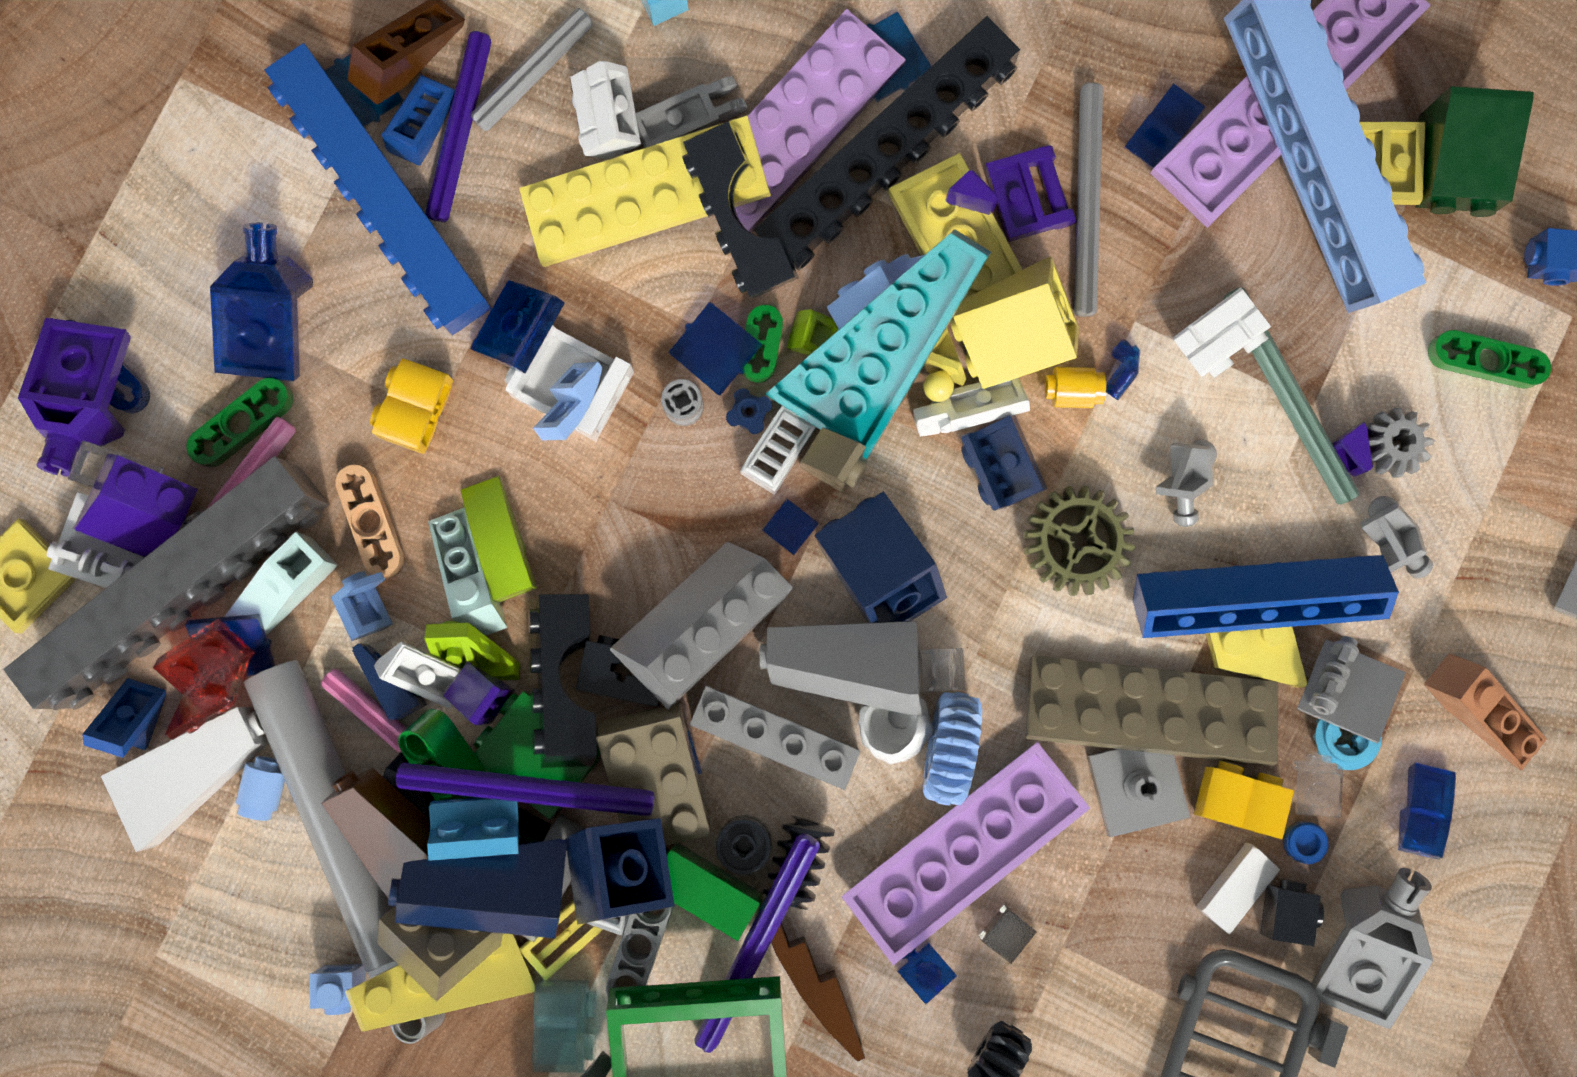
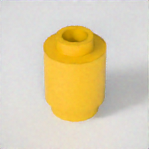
M1054 367L1053 374L1046 375L1045 399H1052V406L1057 408H1093L1094 404H1103L1106 396L1105 372H1096L1095 368Z

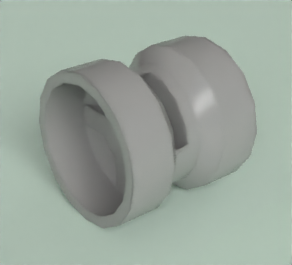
M678 379L670 382L662 392L661 403L666 416L671 422L679 426H688L700 419L703 414L704 403L700 390L694 383L689 380Z

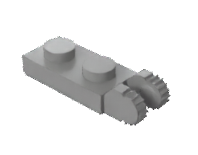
M726 76L705 86L700 84L637 112L636 119L639 136L644 148L719 125L720 121H728L745 112L747 105L743 98H736L715 108L711 100L719 99L737 88L733 76Z

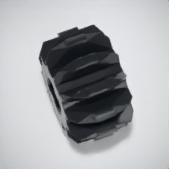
M1003 1021L995 1023L977 1047V1051L967 1069L968 1077H1019L1023 1073V1069L1029 1061V1055L1032 1052L1031 1039L1012 1024L1010 1026Z

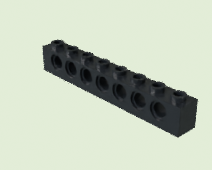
M986 16L753 229V235L762 238H780L785 243L794 267L798 271L804 268L815 256L813 250L823 241L827 244L831 243L843 231L844 226L842 223L852 214L855 217L863 214L873 203L871 197L878 190L883 188L886 191L902 176L900 170L910 161L916 164L923 159L931 149L929 144L939 134L943 138L949 135L959 124L960 119L958 117L968 108L971 111L976 110L988 97V89L996 82L1002 85L1010 79L1018 68L1015 63L1020 52L1019 47ZM972 64L978 65L985 73L973 75L966 67ZM944 90L950 91L955 95L956 99L946 102L941 100L937 93ZM912 117H921L928 125L924 128H915L909 124L908 120ZM884 143H892L898 147L899 152L894 155H886L880 151L879 146ZM863 169L869 173L870 178L864 182H857L849 174L853 170ZM833 195L840 199L841 205L834 209H828L820 201L825 196ZM797 222H806L813 230L808 235L799 236L792 232L791 227Z

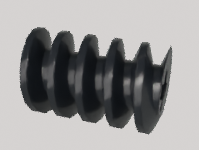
M792 816L796 819L795 823L782 824V829L791 835V839L777 841V845L786 851V856H773L772 861L782 867L794 841L802 833L809 834L819 841L820 848L817 854L828 853L830 846L821 837L834 836L835 830L812 820ZM817 855L791 902V907L808 910L802 903L815 901L816 894L808 889L807 886H817L821 881L811 871L824 869L825 862ZM779 872L768 873L767 877L774 882ZM763 889L762 893L767 896L770 889Z

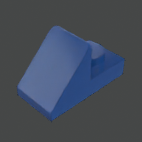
M127 678L82 734L83 745L124 758L132 746L146 750L166 697V690Z

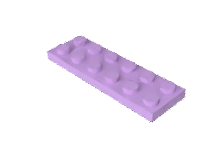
M848 9L839 16L748 115L771 193L770 197L735 207L740 222L750 233L905 66L906 59Z
M1036 742L970 794L961 805H956L841 897L892 965H895L1087 812L1090 807L1040 744Z

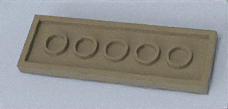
M1032 655L1029 665L1025 739L1274 766L1278 763V682Z

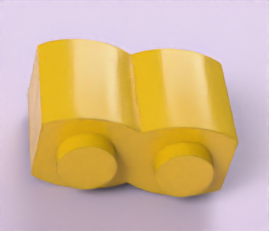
M402 358L398 366H392L387 374L385 387L388 389V393L383 403H378L373 409L370 418V425L373 426L372 433L382 440L425 454L434 435L438 418L450 394L453 379L446 373Z
M1219 761L1218 768L1205 767L1193 815L1269 837L1283 839L1294 790L1282 787L1284 779L1259 773L1256 780L1243 776V767Z

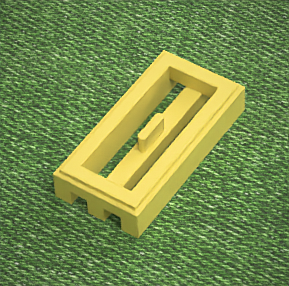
M574 900L560 911L558 925L575 910ZM577 919L537 955L531 949L544 937H538L535 942L528 940L519 949L546 981L603 929L593 926L548 968L542 961L583 925H577Z

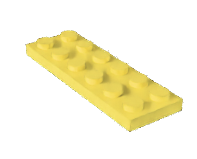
M748 116L729 121L735 126L751 164L741 175L736 185L734 194L735 207L771 196ZM719 125L519 188L540 264L544 267L708 216L699 198V194L704 192L699 178L692 179L683 162L682 156L687 154L683 142Z

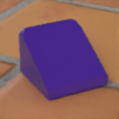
M969 170L948 190L945 201L955 206L990 215L998 202V196L974 171Z
M1365 422L1350 428L1332 442L1351 476H1358L1373 468Z

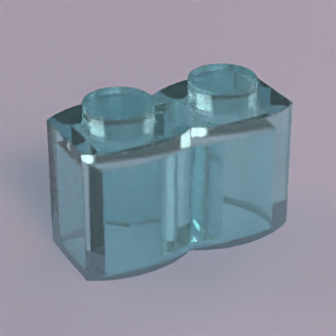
M539 980L536 983L534 991L533 1072L584 1073L588 1061L595 1060L596 1035L589 1034L588 1020L589 1018L596 1017L597 993L596 991H590L589 980Z

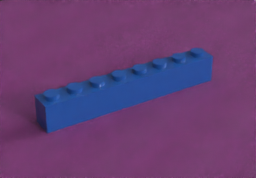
M302 43L265 68L264 71L273 82L267 88L281 107L288 104L295 115L289 118L304 139L310 135L317 146L311 151L325 170H328L330 167L335 170L339 178L333 181L348 202L353 198L356 200L361 208L356 213L357 217L370 234L377 230L384 242L378 245L380 250L392 265L399 262L405 270L406 274L400 278L414 297L421 294L429 306L423 309V311L435 328L438 330L444 326L453 336L492 308L305 43Z

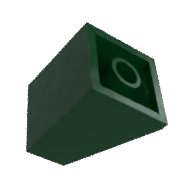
M1450 86L1418 117V122H1425L1423 200L1415 208H1427L1433 214H1450L1457 210L1470 211V215L1474 217H1489L1495 215L1498 210L1512 202L1534 92Z

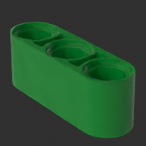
M428 709L399 735V748L409 763L487 772L451 719L440 710ZM430 792L436 801L480 798Z

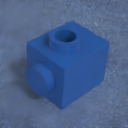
M1547 228L1529 239L1524 253V261L1528 265V278L1543 279V283L1550 286L1577 282V230Z

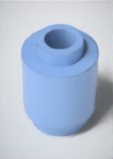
M257 756L255 762L245 763L236 798V804L239 805L238 815L253 820L268 821L271 820L272 813L278 810L285 780L276 759Z

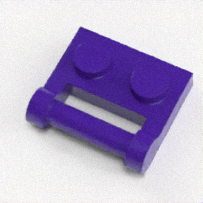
M1051 145L985 164L984 170L989 186L998 196L996 208L1007 242L1053 229H1063L1077 222L1073 209H1068L1053 162L1056 159V155ZM1029 167L1039 168L1053 212L1052 214L1044 216Z

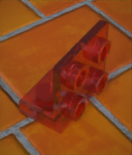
M219 619L213 621L157 658L153 666L154 670L183 694L165 733L171 740L185 732L188 734L195 732L204 724L208 717L216 712L223 714L228 711L238 700V688L249 673L247 667L254 651Z

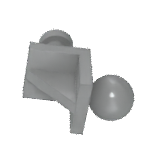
M1196 440L1191 444H1171L1172 476L1156 486V494L1177 497V510L1173 512L1174 522L1182 527L1193 526L1198 522L1199 514L1198 510L1194 509V499L1213 486L1212 465L1216 461L1217 451L1214 445L1207 440Z
M1388 496L1374 499L1368 509L1369 518L1360 522L1361 528L1379 546L1381 555L1384 556L1390 572L1406 565L1407 572L1413 578L1418 579L1427 576L1433 568V562L1426 555L1427 552L1419 526L1395 499Z

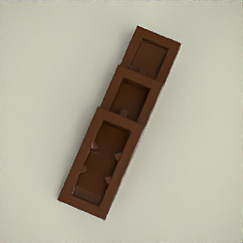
M781 922L771 944L797 992L824 1028L857 1062L865 1059L863 1046L835 970L819 975L805 936L789 942Z

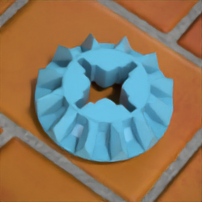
M1321 719L1316 720L1317 727L1313 738L1317 744L1318 754L1330 766L1343 770H1356L1367 766L1377 756L1381 747L1382 736L1378 744L1355 734L1351 738L1353 748H1350L1348 744L1334 745L1341 736L1340 728Z

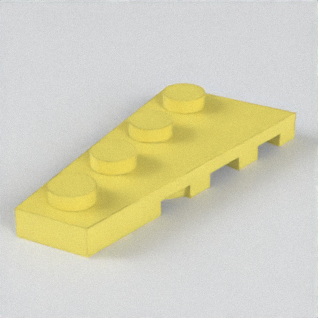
M503 934L501 946L437 1002L399 965L345 990L361 1032L537 992L513 934Z

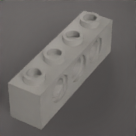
M709 686L705 687L690 722V725L843 790L846 789L861 752L855 747Z

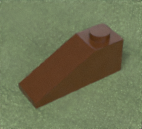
M427 0L352 45L347 80L378 105L405 88L464 26L465 19L442 0Z

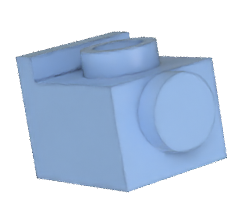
M363 964L324 965L310 973V1009L323 1008L326 1015H340L351 1012V1005L345 990L366 981V971Z

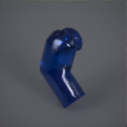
M1125 339L1120 340L1112 351L1113 358L1121 363L1106 383V393L1118 401L1139 374L1141 351L1136 344L1132 346Z

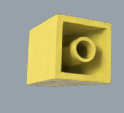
M1052 256L963 299L950 321L955 339L958 342L963 341L968 354L965 355V360L969 373L973 378L978 376L983 389L1077 358L1079 326Z

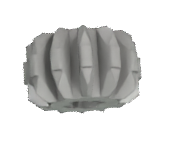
M1394 408L1388 414L1380 412L1374 415V423L1366 425L1372 462L1377 461L1376 473L1381 475L1389 470L1391 477L1399 478L1405 472L1409 474L1418 472L1420 470L1419 462H1427L1432 457L1425 447L1433 445L1435 440L1430 437H1424L1423 434L1430 424L1426 422L1420 425L1416 424L1418 412L1411 411L1404 416L1401 408ZM1392 437H1395L1393 441H1397V440L1400 441V444H1401V448H1400V449H1398V448H1399V445H1396V446L1393 445V443H1392Z

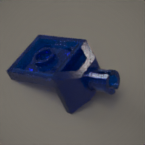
M247 223L243 225L245 236L244 255L233 261L210 286L214 371L221 374L295 381L300 377L297 298L313 287V278L289 256L278 255L276 225L268 223L266 224V229H263V223Z

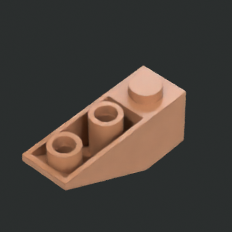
M1449 653L1424 683V686L1447 711L1521 771L1547 740L1484 666Z

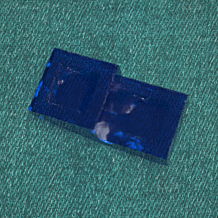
M1173 83L1124 148L1153 169L1178 144L1202 113L1205 106Z
M1414 763L1408 768L1407 807L1400 811L1399 851L1436 860L1443 858L1452 819L1456 772Z

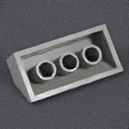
M726 542L610 648V651L668 710L786 598L793 587L765 558Z

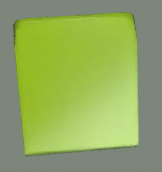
M812 309L798 311L791 329L787 348L810 355L839 329L831 317Z

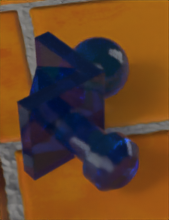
M928 942L916 951L915 948L902 959L907 960L897 969V972L925 1005L957 977L955 972Z

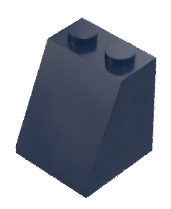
M884 491L875 497L864 499L857 505L856 509L840 519L829 521L821 531L814 535L824 556L867 623L912 621L947 599L936 563Z
M661 818L589 827L565 838L567 840L566 851L577 925L675 906Z

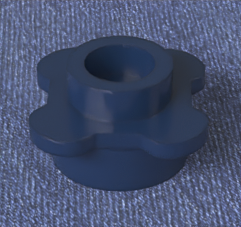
M745 388L737 390L734 393L735 403L733 408L726 414L727 423L732 427L739 425L741 428L749 430L751 434L761 433L764 429L763 421L765 415L772 409L771 400L766 396L759 398L751 395ZM747 408H751L753 410V413L751 415H747L745 413V410Z

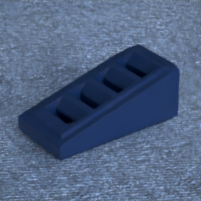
M361 643L352 647V652L388 719L401 720L427 705L421 696L379 678L374 664L382 656L373 647Z

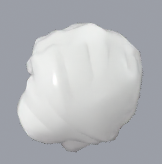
M920 698L921 715H908L867 705L862 706L858 721L862 744L870 750L874 757L890 765L905 762L917 755L934 731L933 725L930 722L926 701Z

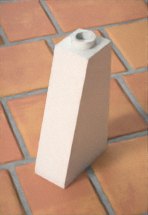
M236 707L101 776L136 852L161 844L245 766V763L249 762L268 744L256 711H253L252 707Z

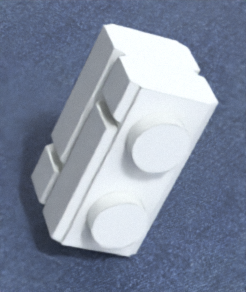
M598 61L587 67V70H582L570 77L573 90L572 103L576 109L580 131L578 138L585 156L608 160L624 154V151H630L641 145L629 73L626 66Z
M1240 287L1175 335L1173 340L1201 377L1209 372L1215 378L1234 364L1230 357L1237 351L1244 348L1247 353H1250L1269 338L1264 332L1271 328V326Z

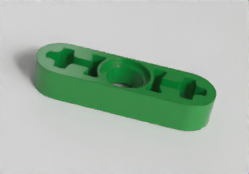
M1449 330L1438 335L1428 346V357L1437 368L1522 389L1534 387L1546 381L1551 374V362L1548 356L1540 350L1458 330ZM1452 342L1451 348L1455 351L1465 352L1469 349L1471 350L1468 355L1457 354L1448 358V351L1442 349V346ZM1483 349H1490L1498 356L1499 362L1495 370H1488L1481 364L1480 353ZM1530 361V368L1535 369L1536 374L1527 377L1528 372L1526 369L1514 367L1508 370L1511 364L1521 365Z
M264 378L258 381L190 435L186 444L188 456L194 462L206 467L221 465L266 430L276 417L281 418L291 409L293 404L291 389L274 378ZM270 389L279 392L276 396L279 402L275 406L269 403L264 404L268 400L266 392ZM251 402L260 407L258 410L264 414L262 418L254 409L249 407ZM239 412H246L250 417L248 429L243 433H234L230 426L232 417ZM218 428H220V430L225 436L232 439L230 443L223 439L218 440L223 436L221 433L217 432ZM204 440L217 441L212 446V450L215 452L212 456L204 453L201 454L205 449L202 444Z

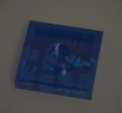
M508 280L470 349L480 356L526 374L565 302L555 295Z

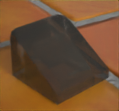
M1003 905L978 937L998 955L1012 964L1037 931L1006 905Z

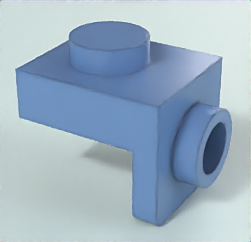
M365 571L355 573L342 581L343 587L331 596L351 641L385 630L393 624L376 590V587L385 580L382 572L367 576Z

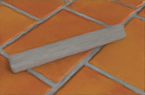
M576 8L471 113L473 121L482 130H490L592 27V21L588 14L582 9Z

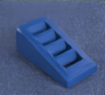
M420 75L381 134L386 150L395 156L420 166L429 153L452 106L455 89ZM424 94H426L439 101L437 104H434L423 99L422 97ZM417 108L429 113V117L416 112ZM409 123H412L416 126L421 127V129L416 130L408 125Z

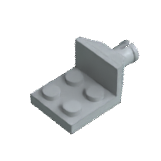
M1400 868L1389 889L1374 885L1343 890L1340 897L1346 925L1311 983L1317 991L1319 1002L1391 1029L1433 963L1424 922L1419 910V905L1432 889L1431 883L1425 876L1415 871L1409 881L1408 877L1411 874V870L1409 868Z

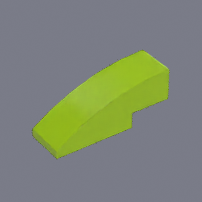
M497 476L461 489L469 527L492 600L500 603L537 589L525 555L527 551L501 478Z

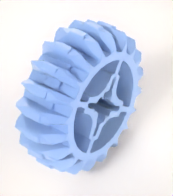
M944 692L939 697L936 709L934 710L933 721L931 722L934 731L928 740L922 786L924 796L928 800L950 806V804L961 805L968 797L977 762L981 735L982 705L979 698L961 692Z

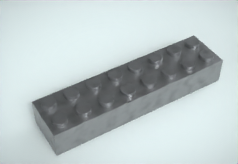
M276 456L272 457L3 669L32 709L58 710L72 708L76 710L83 707L95 697L94 690L103 683L109 684L122 677L128 671L126 665L136 657L142 658L155 651L161 644L160 638L169 631H178L189 624L193 619L191 614L203 604L204 606H209L222 598L226 593L224 589L235 579L242 580L251 575L258 568L257 562L268 553L272 555L293 533L301 527L302 529H307L317 523L323 516L321 511L330 504L300 467Z

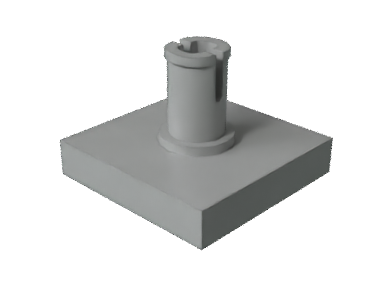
M1111 749L1086 755L1108 837L1190 818L1174 755Z

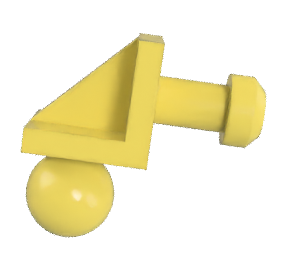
M946 327L924 364L926 371L931 373L924 381V393L930 400L936 402L944 401L952 395L954 383L963 386L966 381L962 364Z

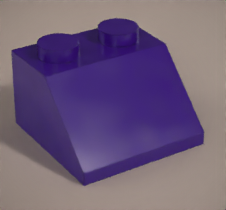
M108 453L73 529L146 557L180 529L198 489L124 457Z

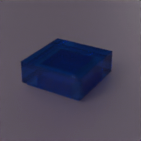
M786 499L762 529V532L794 556L819 523L789 499Z

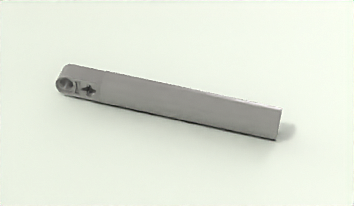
M298 660L289 661L264 670L244 681L245 688L365 971L372 978L398 965L377 944L379 919L390 911L393 906L388 905L387 897L321 804L334 791L331 785L338 778L346 774V771ZM445 1013L420 1018L422 1023L416 1019L390 1025L398 1040L403 1043L413 1044L440 1027L444 1022Z

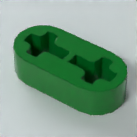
M770 305L755 307L749 313L740 355V368L743 376L754 383H762L769 380L773 376L777 365L783 332V318L780 312ZM763 315L770 316L771 323L776 325V328L768 329L766 340L759 339L760 329L758 325L754 324L755 321H762ZM757 347L764 348V362L770 363L768 367H762L760 373H754L752 365L747 364L748 360L755 359Z

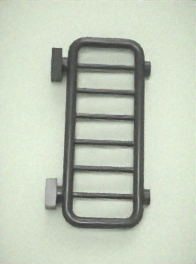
M1225 949L1212 951L1201 959L1194 976L1185 973L1180 980L1177 997L1185 1000V1004L1160 1077H1195L1181 1072L1191 1039L1280 1072L1279 1077H1298L1308 1046V1053L1318 1062L1335 1068L1348 1026L1337 1018L1320 1013L1318 1022H1316L1320 1004L1317 991L1302 976L1236 951ZM1226 966L1295 991L1302 999V1007L1297 1023L1207 991L1214 971L1219 967ZM1204 999L1293 1031L1283 1064L1194 1031Z

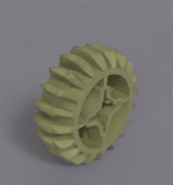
M1072 486L1064 488V501L1056 491L1050 493L1048 497L1051 506L1043 501L1036 505L1037 511L1043 517L1031 514L1027 518V522L1036 527L1037 530H1026L1023 532V538L1035 540V545L1024 548L1025 555L1037 553L1038 556L1037 560L1029 564L1030 569L1035 570L1040 566L1046 569L1039 577L1042 583L1048 581L1052 576L1056 577L1053 584V590L1056 592L1061 591L1065 583L1068 582V594L1070 596L1078 594L1080 584L1086 596L1094 594V582L1101 590L1108 589L1110 585L1107 576L1115 581L1122 577L1121 571L1115 565L1128 567L1131 564V560L1121 553L1130 552L1135 549V544L1125 542L1123 538L1133 534L1134 528H1122L1120 522L1129 517L1128 513L1122 512L1117 516L1113 513V510L1119 504L1116 499L1111 500L1106 505L1102 504L1105 497V492L1102 490L1097 491L1093 498L1090 499L1088 486L1080 488L1078 498H1076ZM1067 509L1085 510L1083 517L1079 519L1076 526H1069L1064 523L1059 525L1052 522L1054 517L1061 511ZM1096 517L1101 520L1108 532L1109 548L1106 547L1107 543L1101 541L1096 535L1095 527L1098 521ZM1083 529L1082 534L1086 537L1083 540H1087V546L1078 549L1074 553L1075 548L1072 544L1075 541L1071 542L1070 536H1074ZM1048 534L1052 535L1051 538L1060 543L1062 547L1061 565L1054 560L1049 551ZM1083 555L1093 558L1099 557L1105 560L1093 573L1078 574L1072 572L1075 564L1079 563Z

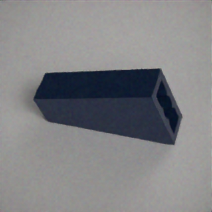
M556 839L519 845L518 854L432 861L422 859L404 862L401 879L392 878L388 905L396 906L395 923L555 938L560 917L567 840Z

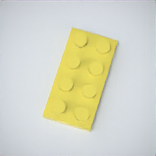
M958 153L890 187L888 194L920 255L927 254L954 229L991 251L984 266L964 297L965 299L1021 271L1022 268L992 213L990 215L949 204L945 201L948 190L969 171L961 154Z

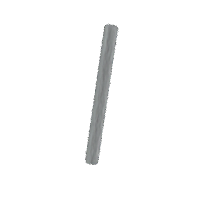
M1085 83L1080 90L1074 314L1080 317H1091L1097 312L1103 86L1100 83Z

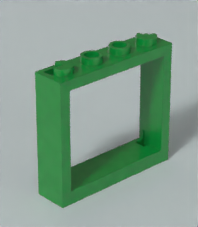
M780 976L615 987L609 990L606 1015L613 1077H629L624 1025L769 1015L773 1076L788 1077Z

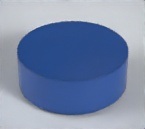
M1299 821L1291 824L1286 829L1283 835V847L1286 854L1294 861L1303 864H1314L1326 855L1328 838L1320 826L1311 822Z

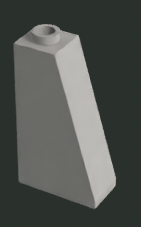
M917 621L767 628V644H760L759 659L761 669L768 670L772 685L903 714L921 715Z

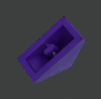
M467 661L443 696L474 725L492 724L499 714L501 707L514 693L515 689Z

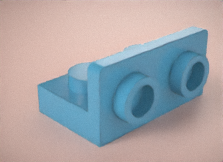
M467 798L432 801L430 803L431 829L427 843L428 861L518 854L519 821L517 802L489 798Z

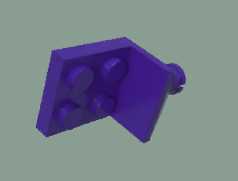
M45 318L18 395V399L35 429L45 438L41 457L38 458L36 464L42 471L58 476L61 469L60 474L62 476H71L72 466L80 449L93 451L123 437L125 429L109 412L108 407L131 339L126 329Z

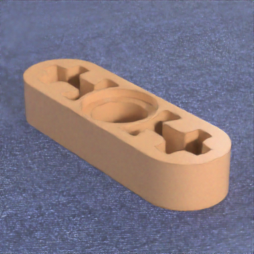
M348 465L337 474L335 486L364 567L372 575L382 572L384 578L393 577L401 571L404 565V554L377 480L368 469L360 465ZM355 474L357 477L365 479V483L360 485L362 496L368 500L373 497V502L361 503L357 492L347 489V485L353 483L351 476ZM353 503H361L353 508ZM375 510L380 516V525L374 532L365 533L359 524L360 517L366 511ZM387 535V540H379L382 550L393 554V558L388 560L387 569L383 566L375 565L374 560L380 557L377 545L371 543L367 546L366 541L378 540Z

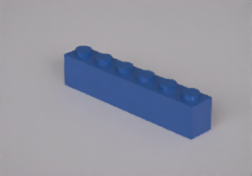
M1375 555L1137 574L1132 601L1142 638L1390 619L1399 591L1384 556Z

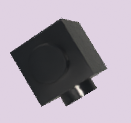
M1281 879L1280 886L1269 884L1265 890L1260 934L1271 940L1314 947L1316 930L1321 927L1324 919V907L1320 903L1321 895L1307 891V883Z

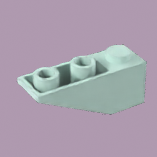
M465 508L429 520L428 524L452 620L459 623H470L485 636L507 628L501 602L498 603L492 600L475 548Z
M295 532L264 562L220 623L250 652L338 564L310 536Z

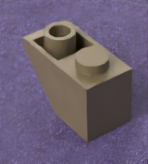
M822 427L801 460L800 468L841 493L846 485L853 488L864 472L868 462L863 459L866 447L859 442Z

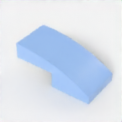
M599 362L574 363L549 389L558 402L533 427L541 440H566L575 430L589 408L598 387L602 372Z

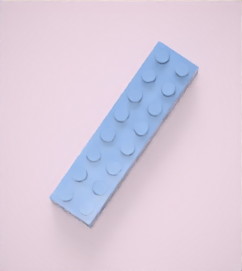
M1242 0L1224 17V21L1275 142L1281 152L1283 161L1347 312L1350 313L1382 303L1425 284L1423 262L1419 255L1413 252L1407 238V224L1403 217L1397 214L1391 199V186L1388 180L1381 176L1375 161L1376 152L1374 145L1363 133L1359 123L1360 114L1358 107L1348 97L1343 85L1342 69L1332 59L1327 47L1326 31L1323 25L1316 21L1310 6L1311 0Z

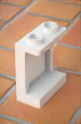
M544 320L540 328L535 326L529 333L531 336L525 345L527 351L521 362H514L515 366L510 367L505 378V383L508 384L506 391L514 399L546 415L558 402L549 390L574 363L599 362L602 372L598 387L589 408L575 428L576 432L596 442L632 378L634 370L631 364L618 357L613 359L556 329L552 323L550 324L549 321Z

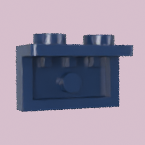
M1015 415L1007 416L976 432L961 436L964 444L961 447L963 458L970 468H974L980 481L977 485L980 497L987 506H991L993 511L1007 508L1047 490V486Z

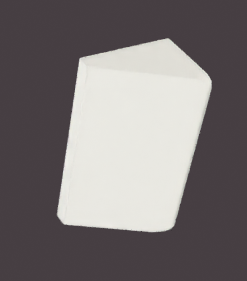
M402 641L380 657L374 664L380 679L449 709L452 706L443 695L462 670L461 668Z
M1245 843L1196 905V908L1230 935L1280 869L1257 847Z

